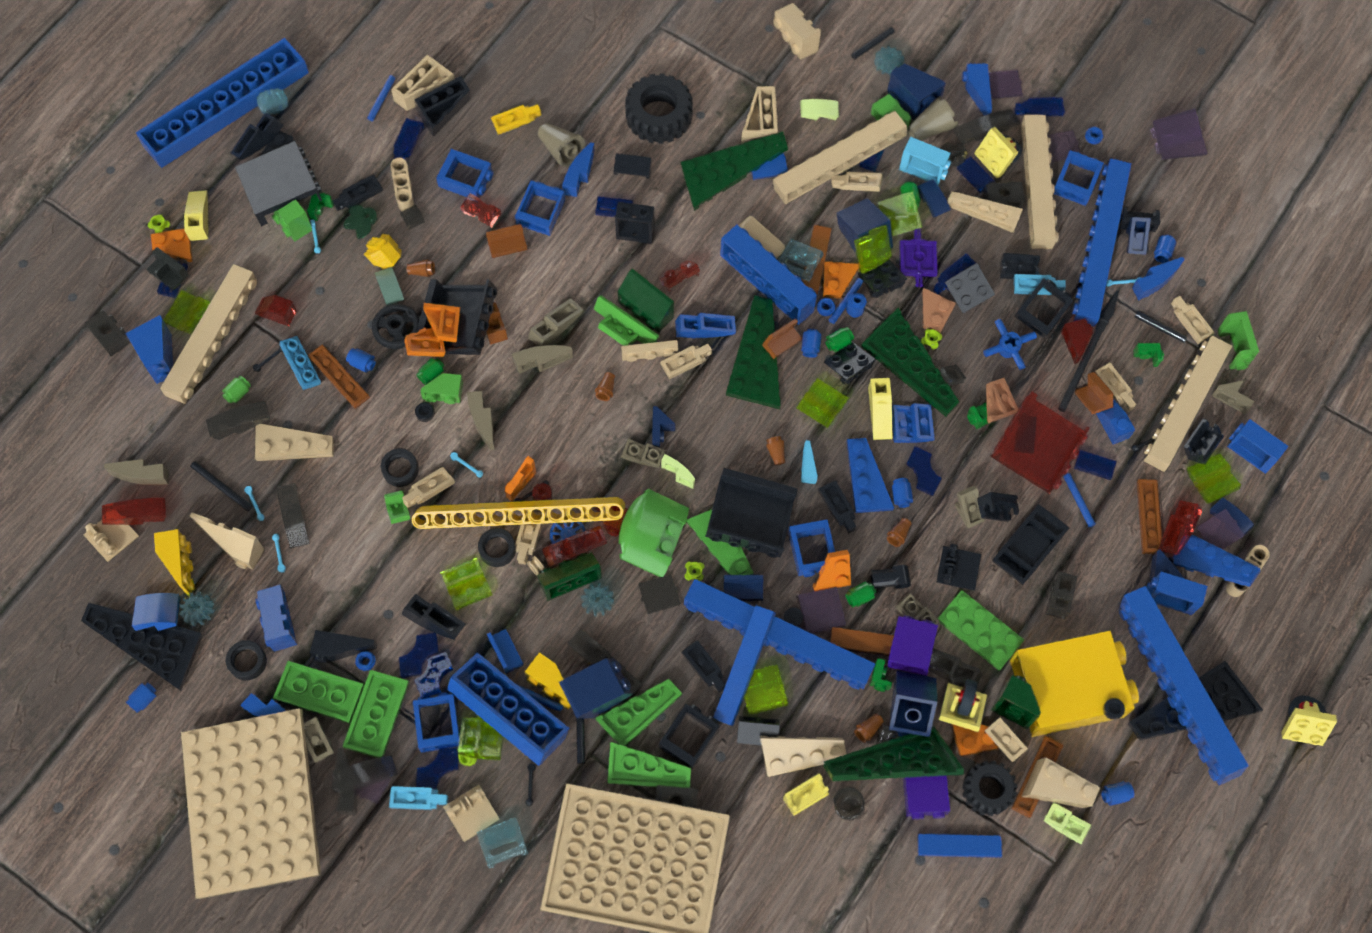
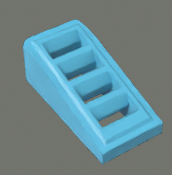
M806 440L803 447L801 483L816 484L818 475L810 441Z

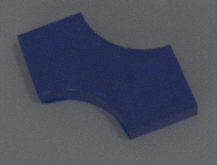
M915 446L906 465L916 474V489L934 496L942 478L931 467L932 454Z
M436 633L416 635V643L413 649L408 654L399 657L402 679L422 676L424 663L428 658L439 653Z
M446 651L427 658L428 666L426 671L414 680L421 699L441 693V680L447 673L453 671V666Z
M439 748L438 754L432 763L417 768L416 787L437 790L440 780L447 773L459 770L460 761L458 753L460 749Z

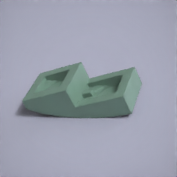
M392 267L375 272L387 306L404 300Z

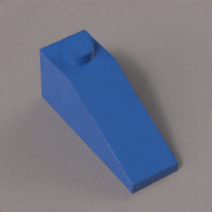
M967 64L965 71H962V82H965V89L983 116L989 118L992 103L988 64Z
M1114 399L1113 408L1096 413L1113 445L1129 439L1135 431L1127 413Z

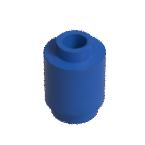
M1163 235L1158 238L1154 250L1156 261L1166 263L1172 258L1177 243L1173 236Z
M853 293L849 296L846 306L849 316L857 318L863 315L866 306L865 296L860 293Z
M807 329V331L803 332L801 351L805 357H817L820 352L821 333L816 329Z
M352 348L346 357L349 365L365 373L372 371L376 364L373 355L359 348Z
M907 478L895 479L892 485L894 504L898 505L899 508L909 507L913 502L911 483Z
M148 682L146 685L141 683L128 696L129 699L126 703L138 713L140 710H144L157 697L154 694L157 690Z
M1121 781L1104 786L1101 796L1105 803L1113 806L1128 802L1131 798H1134V790L1130 782L1125 783Z

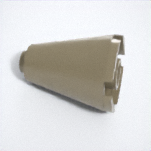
M941 96L936 98L908 126L909 131H907L909 138L913 137L921 141L955 129L958 126V121L954 122L953 120L955 114L945 99L941 101Z
M550 123L541 125L538 130V137L562 167H570L576 156L586 147L585 139L581 135Z

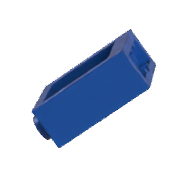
M451 149L436 178L438 187L478 201L480 196L484 195L486 184L493 177V171L490 162ZM458 163L481 170L474 187L451 179Z
M1070 150L1055 185L1054 194L1086 206L1104 162ZM1069 163L1095 172L1088 189L1063 180Z
M530 181L515 215L516 225L522 224L523 228L550 236L564 205L565 191L558 187L547 186L542 182ZM534 195L557 202L549 220L527 213Z
M1251 419L1246 424L1241 423L1230 436L1231 443L1227 446L1265 474L1289 447Z
M828 520L789 526L788 535L798 576L811 577L818 573L825 564V561L803 565L798 538L824 534L828 553L835 552Z
M1160 572L1156 577L1152 578L1151 583L1148 582L1146 587L1157 605L1193 615L1204 604L1208 586Z
M444 692L438 694V697L432 698L430 696L418 697V700L413 701L418 749L421 753L462 746L456 699L453 694ZM449 703L453 735L424 739L420 708Z

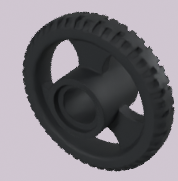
M392 304L383 307L373 318V335L382 346L389 349H401L405 347L406 324L414 322L412 333H416L419 317L413 309L403 304ZM392 312H403L402 316L398 314H392L387 319L384 318L387 314ZM395 325H400L398 328H392ZM387 328L389 335L394 338L393 341L384 339L380 335L379 329Z

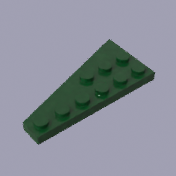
M783 131L680 162L694 211L700 208L699 206L704 202L712 200L721 191H726L746 178V175L750 172L760 169V166L767 161H772L786 152L788 146Z
M754 295L726 390V396L780 410L777 357L773 359L762 345L775 332L773 303L771 299Z
M898 307L862 343L861 347L947 417L958 406L959 400L950 386L943 380L941 372L934 366L930 355L919 338L914 335L908 321H905Z
M935 726L931 729L930 737L908 734L824 761V768L832 781L963 775L964 768Z

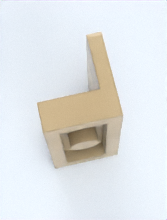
M1001 718L985 730L987 735L1012 763L1028 750Z

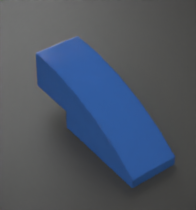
M589 143L570 165L562 185L565 195L577 197L580 183H588L595 154L594 143Z
M1181 257L1151 267L1145 277L1137 279L1132 287L1137 299L1141 300L1165 286L1179 270L1184 258Z
M699 313L698 316L680 314L675 320L676 337L712 338L736 334L735 316Z
M252 693L240 705L254 717L286 711L273 699L265 705Z

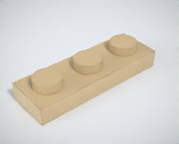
M677 340L621 346L622 361L633 362L644 358L651 360L662 356L668 358L678 353Z

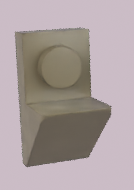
M1243 381L1219 385L1212 394L1216 399L1243 414H1246L1254 403L1247 395L1238 392Z
M972 486L958 492V502L955 503V507L966 527L970 528L984 522L985 519H981L977 498H979L978 489Z
M315 717L304 723L306 746L314 762L317 763L334 754L331 740L326 736L318 718Z

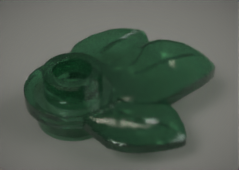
M355 205L349 209L350 216L345 219L343 228L356 230L357 239H362L371 232L372 225L377 221V212L370 207L364 208L361 205Z

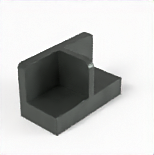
M156 247L152 251L156 260L147 268V271L170 289L175 290L189 274L181 264Z

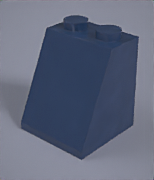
M903 64L892 70L887 93L894 99H897L901 108L907 111L914 121L936 98L943 96L946 83L912 66Z
M868 198L836 213L838 227L862 263L893 248L890 220Z
M606 658L559 682L576 718L594 719L632 695L631 685L624 678L621 672L622 667L617 660Z
M896 671L889 730L930 737L937 706V679L935 677Z

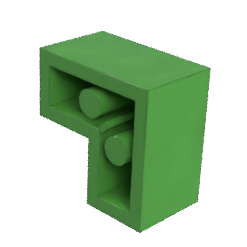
M296 199L273 212L271 216L277 225L280 224L282 226L281 229L287 238L291 237L294 242L312 231L307 214Z

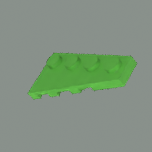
M712 509L687 519L686 523L695 531L698 538L704 542L711 554L717 558L720 565L729 575H753L750 564L740 546L732 547L728 543L722 541L714 542L710 538L705 537Z
M667 679L619 707L617 706L604 715L596 717L595 720L616 743L627 746L682 696V692Z
M612 741L610 742L608 783L690 789L691 767Z

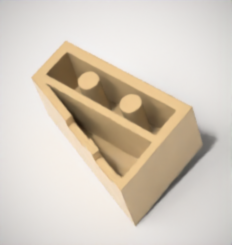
M792 3L775 11L773 22L775 27L782 32L783 39L790 44L792 52L795 55L797 54L801 60L818 52L821 30L819 28L814 29L811 26L813 22L811 20L806 21L803 18L804 13Z
M426 55L391 89L394 101L408 111L415 107L414 99L454 80V74Z
M775 86L757 87L742 132L741 144L778 133Z
M1043 758L1037 760L1021 797L1085 808L1093 806L1100 787L1052 760Z

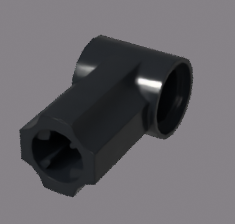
M897 565L891 569L871 570V584L874 588H908L911 586L908 565Z

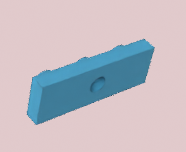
M298 336L280 341L279 345L302 390L320 385L321 380Z

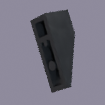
M315 630L310 654L315 658V661L326 663L327 660L336 661L357 655L362 651L377 649V644L373 639Z

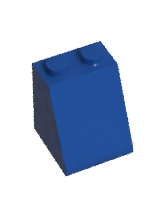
M159 315L126 333L156 384L164 382L173 367L172 334Z

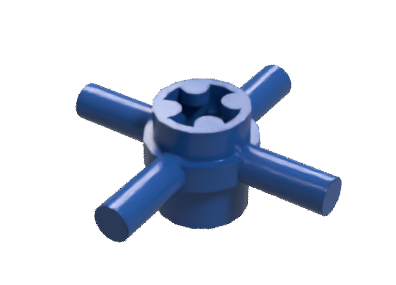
M1002 319L996 320L995 324L1002 337L999 340V345L983 350L984 356L988 357L1000 353L1005 358L1013 357L1018 369H1024L1026 366L1019 354V350L1023 343L1036 339V333L1031 332L1019 336L1015 332H1008Z

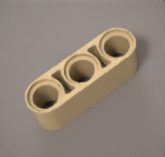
M396 158L391 162L395 196L399 209L408 212L414 208L410 174L406 161L403 158Z
M748 216L738 225L746 229L754 240H758L765 250L772 252L776 259L786 251L784 244L754 217Z
M1257 545L1243 560L1262 569L1270 556L1269 550L1263 545ZM1254 553L1258 554L1261 559L1256 558ZM1228 582L1226 590L1230 596L1239 597L1249 587L1239 584L1241 589H1238L1235 583Z

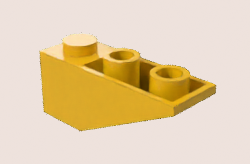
M539 652L525 671L526 677H528L526 680L535 687L537 685L541 686L546 695L551 698L555 696L560 700L559 703L563 707L569 709L571 706L559 684L563 677L557 665Z

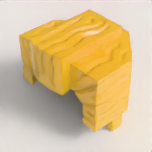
M382 234L380 238L372 237L368 244H366L368 249L364 253L365 257L374 266L381 267L383 270L394 266L401 257L402 250L390 235Z

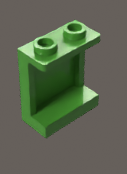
M1247 311L1228 314L1217 330L1219 337L1228 335L1231 337L1236 357L1229 365L1230 370H1244L1259 353V349Z

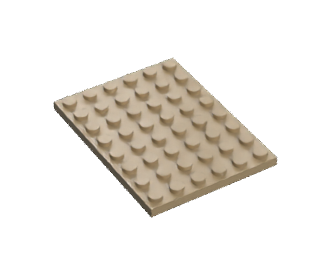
M302 709L181 732L196 899L321 875Z
M566 784L540 910L653 933H709L730 815Z

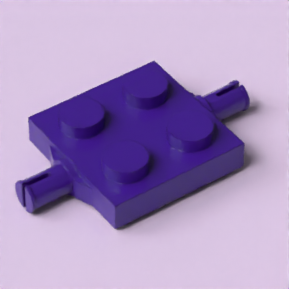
M915 229L914 239L900 240L899 242L900 271L904 276L915 277L916 287H923V277H937L938 274L936 241L921 239V229H918V232Z

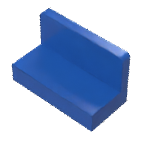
M506 629L494 635H491L490 632L487 633L489 642L505 674L524 665Z

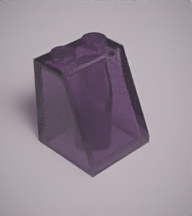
M1195 108L1152 121L1154 128L1151 129L1153 139L1157 138L1158 142L1154 144L1157 154H1161L1163 160L1208 155Z

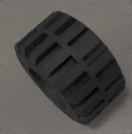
M993 760L990 763L983 761L981 764L975 765L968 772L962 785V789H964L962 794L963 798H967L966 804L973 807L971 810L974 812L976 810L979 811L980 815L988 814V816H993L994 814H1001L1014 802V798L1017 796L1016 789L1018 784L1014 783L1016 777L1015 775L1011 776L1009 767L1005 769L1003 768L1005 764L1000 762L998 765ZM982 778H991L996 781L1000 787L999 798L989 799L985 797L979 789V781Z

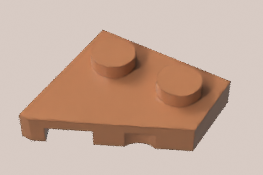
M924 288L922 291L923 328L933 329L941 333L956 303Z
M1005 378L992 381L986 385L988 424L1020 412Z

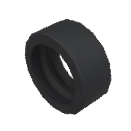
M398 448L389 451L382 458L380 465L383 477L392 486H408L418 476L419 467L417 460L406 449ZM399 458L407 459L411 464L409 473L403 477H393L388 470L390 463Z
M492 528L484 532L480 537L478 551L483 562L487 565L503 567L509 564L515 556L516 546L514 538L505 529ZM497 537L505 539L509 547L508 552L500 558L490 557L485 548L487 542Z
M242 640L230 647L226 654L225 663L227 669L235 678L250 681L263 673L267 658L265 652L257 643ZM243 650H253L258 656L256 666L247 672L238 670L234 663L236 656Z

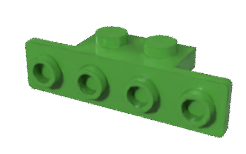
M602 295L597 298L594 310L605 317L598 325V328L623 346L632 345L637 340L642 344L657 342L659 337L657 333Z

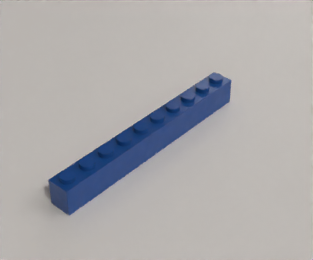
M1110 158L1108 164L1103 166L1101 175H1104V179H1101L1098 190H1101V193L1097 195L1095 205L1098 207L1097 210H1094L1092 220L1095 222L1089 230L1091 240H1088L1085 248L1088 254L1084 256L1082 267L1085 268L1079 277L1081 287L1077 288L1075 295L1078 301L1074 303L1072 314H1075L1074 322L1095 327L1100 318L1131 163Z
M694 579L684 598V605L688 610L694 613L698 611L704 614V617L708 620H717L727 629L734 628L740 631L739 633L743 636L755 608ZM775 616L763 645H770L776 648L775 650L780 654H789L799 663L804 664L806 662L812 665V668L816 671H825L835 680L841 681L842 679L848 682V685L854 689L861 688L864 690L875 666V663Z

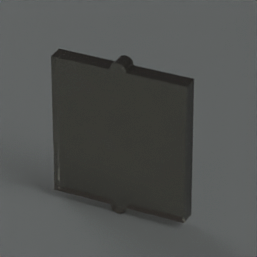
M671 574L638 584L642 595L641 601L644 602L647 614L681 605L677 594L678 588L675 587Z

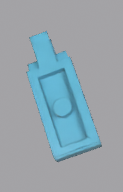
M1016 274L1014 275V294H1032L1043 278L1053 281L1056 287L1063 291L1066 288V281L1055 280L1052 275ZM1042 287L1037 295L1052 294Z
M391 786L389 808L437 809V805L448 804L449 796L438 794V790L433 788Z

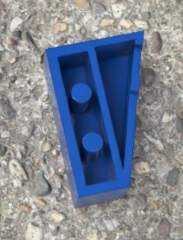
M277 585L257 591L258 598L255 601L261 613L260 622L264 630L266 646H270L274 652L296 646V636L285 591L282 586Z

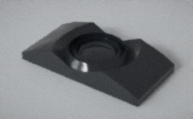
M1038 504L992 559V562L1024 585L1070 527Z

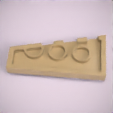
M953 191L948 199L950 208L1014 233L1023 210Z
M256 423V461L334 457L333 436Z
M760 736L768 777L824 765V761L846 754L843 738Z

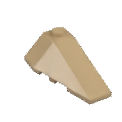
M195 513L190 514L193 521L236 562L237 566L243 569L247 567L254 569L265 550L255 536L234 527L231 530L220 522L217 526L209 518Z

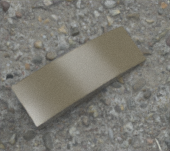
M570 298L546 314L543 321L530 328L528 338L536 346H546L562 334L584 310Z
M537 346L512 354V358L519 374L534 367H537L540 373L573 358V350L570 346Z
M482 391L467 392L468 404L475 427L489 449L495 450L491 408H484Z
M144 459L104 464V468L110 475L130 483L154 486L169 485L168 470L164 464L147 465Z

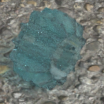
M888 45L887 49L882 47L880 51H877L874 64L877 66V71L882 70V75L888 73L890 76L894 68L903 65L904 56H902V51H897L896 47L892 49Z
M276 88L260 93L257 97V104L263 114L265 112L267 114H275L288 107V99L284 90Z
M600 582L597 584V587H594L591 583V590L585 588V595H581V600L584 601L582 608H587V614L593 611L595 617H597L598 612H601V615L604 616L605 610L611 611L610 605L614 604V599L611 598L613 592L608 591L609 587L607 585L602 588ZM597 597H600L599 602H595Z
M198 592L196 596L190 593L189 599L183 597L185 604L179 605V608L182 609L179 614L181 617H184L186 623L191 622L193 626H196L199 622L201 625H204L205 618L207 620L211 619L208 614L214 613V610L211 608L214 606V603L209 600L210 597L207 594L203 596L201 592Z

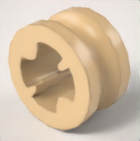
M535 556L532 557V561L526 562L535 575H538L539 571L545 569Z

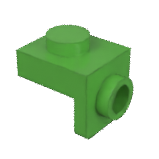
M403 491L384 495L391 524L410 520L408 508L403 503Z

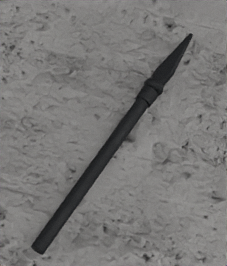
M1118 290L1101 311V317L1098 320L1095 332L1058 408L1061 412L1066 411L1100 336L1109 324L1110 318L1114 315Z

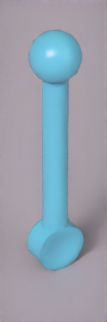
M313 219L310 221L315 243L314 252L320 253L321 248L318 244L316 224Z
M1137 279L1107 280L1106 286L1135 283Z
M456 452L451 453L450 457L453 461L457 460L476 473L477 477L481 478L483 476V471L475 469L459 458Z
M247 486L244 490L252 501L257 513V520L263 521L265 517L261 514L252 494L253 489L251 486Z
M273 534L272 539L275 541L279 562L277 569L283 573L286 567L282 562L279 546L280 536Z

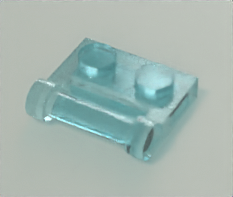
M790 239L778 261L784 263L791 273L801 276L803 280L809 282L824 254L821 250ZM789 259L805 265L807 268L803 270L786 262Z
M516 817L476 832L488 868L495 867L494 864L520 854L522 856L528 854ZM517 840L518 847L491 856L490 850Z

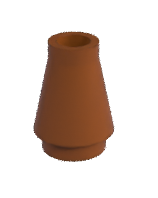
M426 259L407 264V274L423 277L435 275L434 261Z
M606 372L595 389V396L601 401H609L613 397L615 380L613 373Z
M781 436L767 439L766 447L775 466L785 464L784 440H782Z
M902 518L887 533V541L895 547L903 545L912 523L908 519Z
M874 714L869 719L858 724L854 733L860 741L866 743L871 741L884 721L880 715Z

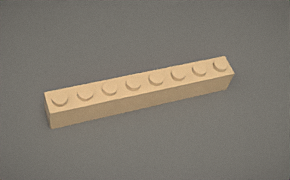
M896 111L886 114L880 120L870 123L864 129L854 132L848 138L838 141L837 144L824 149L814 157L808 158L800 165L792 167L791 170L784 174H779L773 179L774 190L782 201L787 204L830 180L833 176L839 175L906 137L907 125Z
M1024 115L1021 123L1031 249H1053L1055 242H1058L1059 236L1058 231H1055V226L1057 225V216L1054 215L1056 201L1052 196L1054 194V184H1051L1053 169L1050 168L1052 154L1048 150L1050 147V137H1047L1049 123L1046 122V115Z
M234 264L232 265L160 389L165 396L183 404H186L187 400L192 397L195 386L201 382L206 367L210 366L213 355L220 349L224 336L228 335L231 324L238 318L239 311L246 304L249 293L256 287L257 279L252 271Z
M1211 336L1208 341L1204 340L1199 349L1202 351L1200 356L1196 355L1192 362V365H1194L1193 369H1189L1184 377L1187 381L1184 385L1181 384L1176 392L1179 396L1177 399L1173 398L1168 407L1171 411L1169 414L1165 413L1160 422L1163 426L1161 429L1157 428L1152 437L1155 441L1153 444L1149 443L1144 452L1146 454L1144 462L1165 472L1232 345L1214 336Z

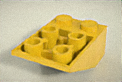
M178 529L154 533L156 554L189 598L192 597V590H195L193 578L191 579L193 563L189 559V553H192L190 541L188 542L185 535H182Z

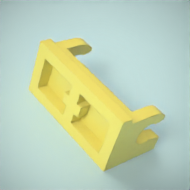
M820 773L784 794L783 799L793 816L829 795V789L823 784V778Z

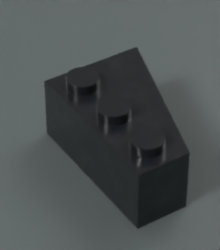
M462 76L414 99L415 109L433 137L470 100V89Z

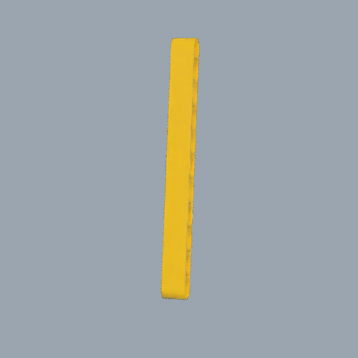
M619 497L421 506L414 513L412 524L419 529L618 520L624 513L625 502ZM611 506H618L620 511H613ZM592 507H598L601 511L594 512ZM558 508L562 513L556 514L553 509ZM572 508H579L581 513H575ZM519 510L523 515L518 516L514 511ZM533 510H540L542 515L535 514ZM495 511L502 512L503 516H497ZM476 512H481L484 517H478ZM457 513H462L465 518H459ZM437 514H443L446 519H440ZM418 515H424L426 520L420 519Z

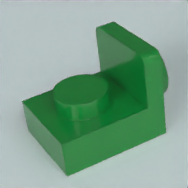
M319 193L322 198L321 201H319L316 194L312 195L307 210L310 220L318 221L324 207H333L330 195Z
M1138 343L1133 350V356L1140 357V359L1152 357L1153 367H1158L1164 359V352L1161 350L1160 343Z
M987 402L976 408L974 406L970 407L967 413L970 424H974L976 429L988 424Z
M877 658L869 686H873L875 690L880 692L889 691L892 687V682L882 680L887 672V667H884L885 660Z

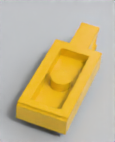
M538 104L531 107L521 105L492 116L491 120L499 135L534 121L535 118L541 116V110Z

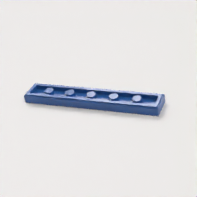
M755 606L713 717L717 721L730 726L734 725L775 616L774 611Z

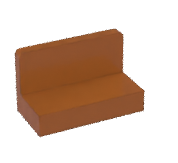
M522 224L486 232L492 258L527 250Z
M797 319L772 333L762 344L773 359L802 340V337L794 328L798 322Z
M1095 372L1089 373L1088 386L1076 389L1075 395L1092 414L1113 408V392Z

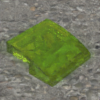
M913 191L878 202L880 211L890 220L892 236L923 227Z
M886 225L869 230L868 236L854 240L858 267L861 274L882 265L892 257Z
M181 290L163 321L173 328L192 335L211 302Z
M817 378L796 409L829 428L849 398Z
M1220 453L1210 457L1205 465L1197 463L1187 468L1193 484L1207 504L1241 488L1239 481L1230 472L1231 466Z
M477 558L440 572L456 610L492 596L491 589Z
M777 664L754 670L744 696L749 715L788 706Z
M481 717L462 718L457 752L459 755L476 759L501 760L504 737L487 722H483Z

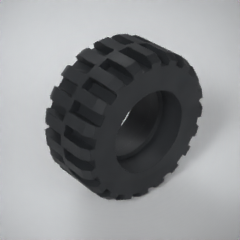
M661 73L660 75L650 74L647 78L646 76L640 78V82L636 81L632 84V88H629L625 98L627 125L631 128V132L634 135H639V138L643 141L647 139L649 143L658 142V144H664L665 141L669 143L674 141V138L679 139L682 136V132L686 133L692 122L693 103L688 87L686 85L683 86L681 80H675L674 76L669 75L668 77ZM662 101L673 106L674 110L665 116H653L648 114L643 108L649 103Z

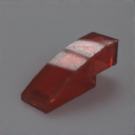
M165 498L125 500L105 504L101 507L102 525H143L144 522H164L166 517Z
M1179 501L1175 515L1170 516L1158 550L1161 549L1162 552L1175 555L1180 553L1191 537L1203 511L1198 504Z
M601 525L551 544L543 548L542 551L549 567H552L582 553L603 546L608 542Z

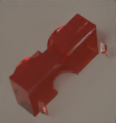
M471 193L467 195L460 206L462 212L473 218L475 215L478 216L479 221L489 227H492L501 215L499 208L491 204H485L480 198Z
M684 261L677 269L666 271L664 276L659 278L662 285L670 289L681 283L682 280L690 278L695 274L699 277L700 269L697 263Z

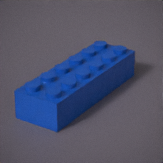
M736 225L721 238L720 256L762 294L771 299L772 303L791 320L797 319L798 326L814 312L817 297L815 291L811 287H807L799 276L792 274L789 268L784 263H780L772 252L765 250L758 240H754L746 229Z
M478 652L450 677L447 690L538 766L566 739L569 728Z

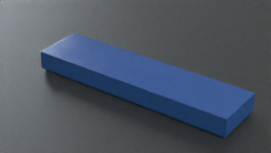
M917 835L918 856L1002 857L1001 836Z

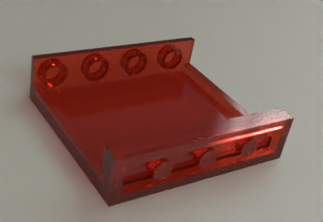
M1031 391L1025 397L990 457L1049 494L1052 490H1057L1062 484L1061 477L1070 470L1071 465L1069 463L1078 456L1080 452L1078 448L1080 444L1083 445L1088 439L1089 435H1087V432L1090 428L1087 426L1082 430L1035 400L1038 395Z

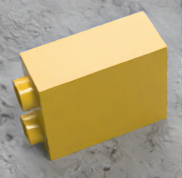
M1111 631L1020 649L1010 659L1014 676L1023 677L1032 686L1041 711L1040 716L1029 727L1032 737L1110 721L1111 719L1107 718L1103 713V705L1111 698L1121 700L1125 706V713L1120 718L1126 717L1135 709L1134 704L1139 701L1138 689L1132 679H1125L1121 665H1125L1127 662L1126 651L1122 642L1113 641Z

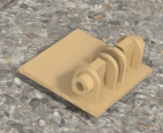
M115 509L97 524L89 523L86 525V533L84 534L107 562L139 537Z
M479 785L443 807L464 842L500 820Z

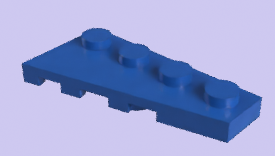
M847 439L855 513L893 511L894 506L867 439Z
M1190 533L1173 555L1175 566L1183 567L1191 572H1202L1210 577H1221L1225 581L1248 587L1255 581L1261 569Z

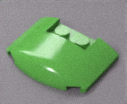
M647 489L644 491L645 493L633 501L624 516L619 533V544H621L622 554L619 555L620 559L663 578L673 559L672 555L682 528L686 524L689 508Z

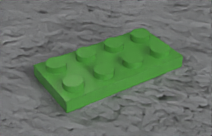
M963 590L959 592L938 617L941 625L999 671L1024 641L1021 636Z
M288 661L273 699L351 723L365 685Z
M370 670L342 747L383 759L409 686V681Z

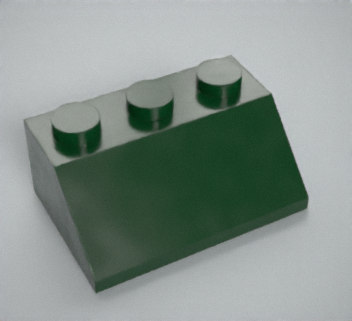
M631 268L617 291L618 302L624 308H629L636 318L644 320L650 329L660 332L674 318V301Z
M592 552L589 554L582 553L576 557L577 559L572 561H563L553 569L546 568L537 575L547 602L602 579L601 567Z
M1013 675L1000 690L991 708V711L1025 729H1028L1041 714L1032 686L1023 677Z

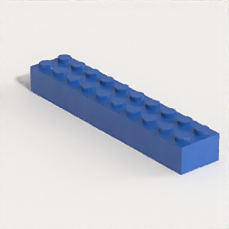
M283 38L136 132V135L142 146L160 168H163L307 75L309 72L305 60Z
M1144 586L1125 594L1119 607L1120 610H1118L1119 615L1129 625V633L1138 641L1139 651L1147 657L1150 670L1156 673L1160 688L1165 690L1169 696L1167 699L1170 706L1178 712L1179 722L1187 728L1189 740L1192 744H1196L1201 761L1203 763L1206 762L1209 767L1208 772L1211 779L1216 781L1218 785H1222L1241 776L1249 765L1147 587Z

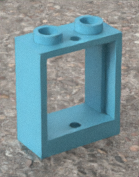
M910 137L903 151L899 170L925 181L934 179L937 185H939L940 181L945 180L951 164L949 160L951 153Z

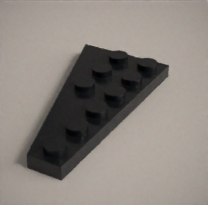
M89 602L81 619L85 625L182 691L202 639V633L177 626L159 631L155 626L135 631L132 627L133 614Z
M1226 661L1199 677L1223 721L1263 711L1262 707ZM1167 698L1128 723L1140 741L1187 730L1179 722V714L1175 708L1170 706Z

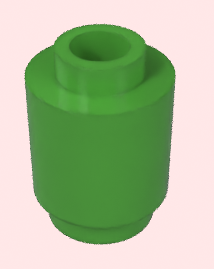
M235 377L222 390L224 393L222 396L229 403H237L249 391L251 385L244 377Z

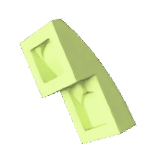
M806 99L800 101L801 117L817 120L819 117L836 120L839 117L838 101L826 99Z
M664 454L661 460V468L676 473V482L693 489L695 478L689 470L677 460Z
M1054 802L1044 819L1054 829L1081 845L1091 828V824L1072 815L1071 811Z

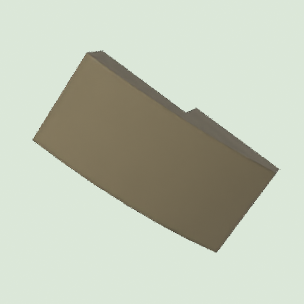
M627 439L620 458L641 465L659 468L665 450L648 443L643 445Z
M908 593L895 606L903 616H910L918 621H932L936 625L940 622L911 593Z

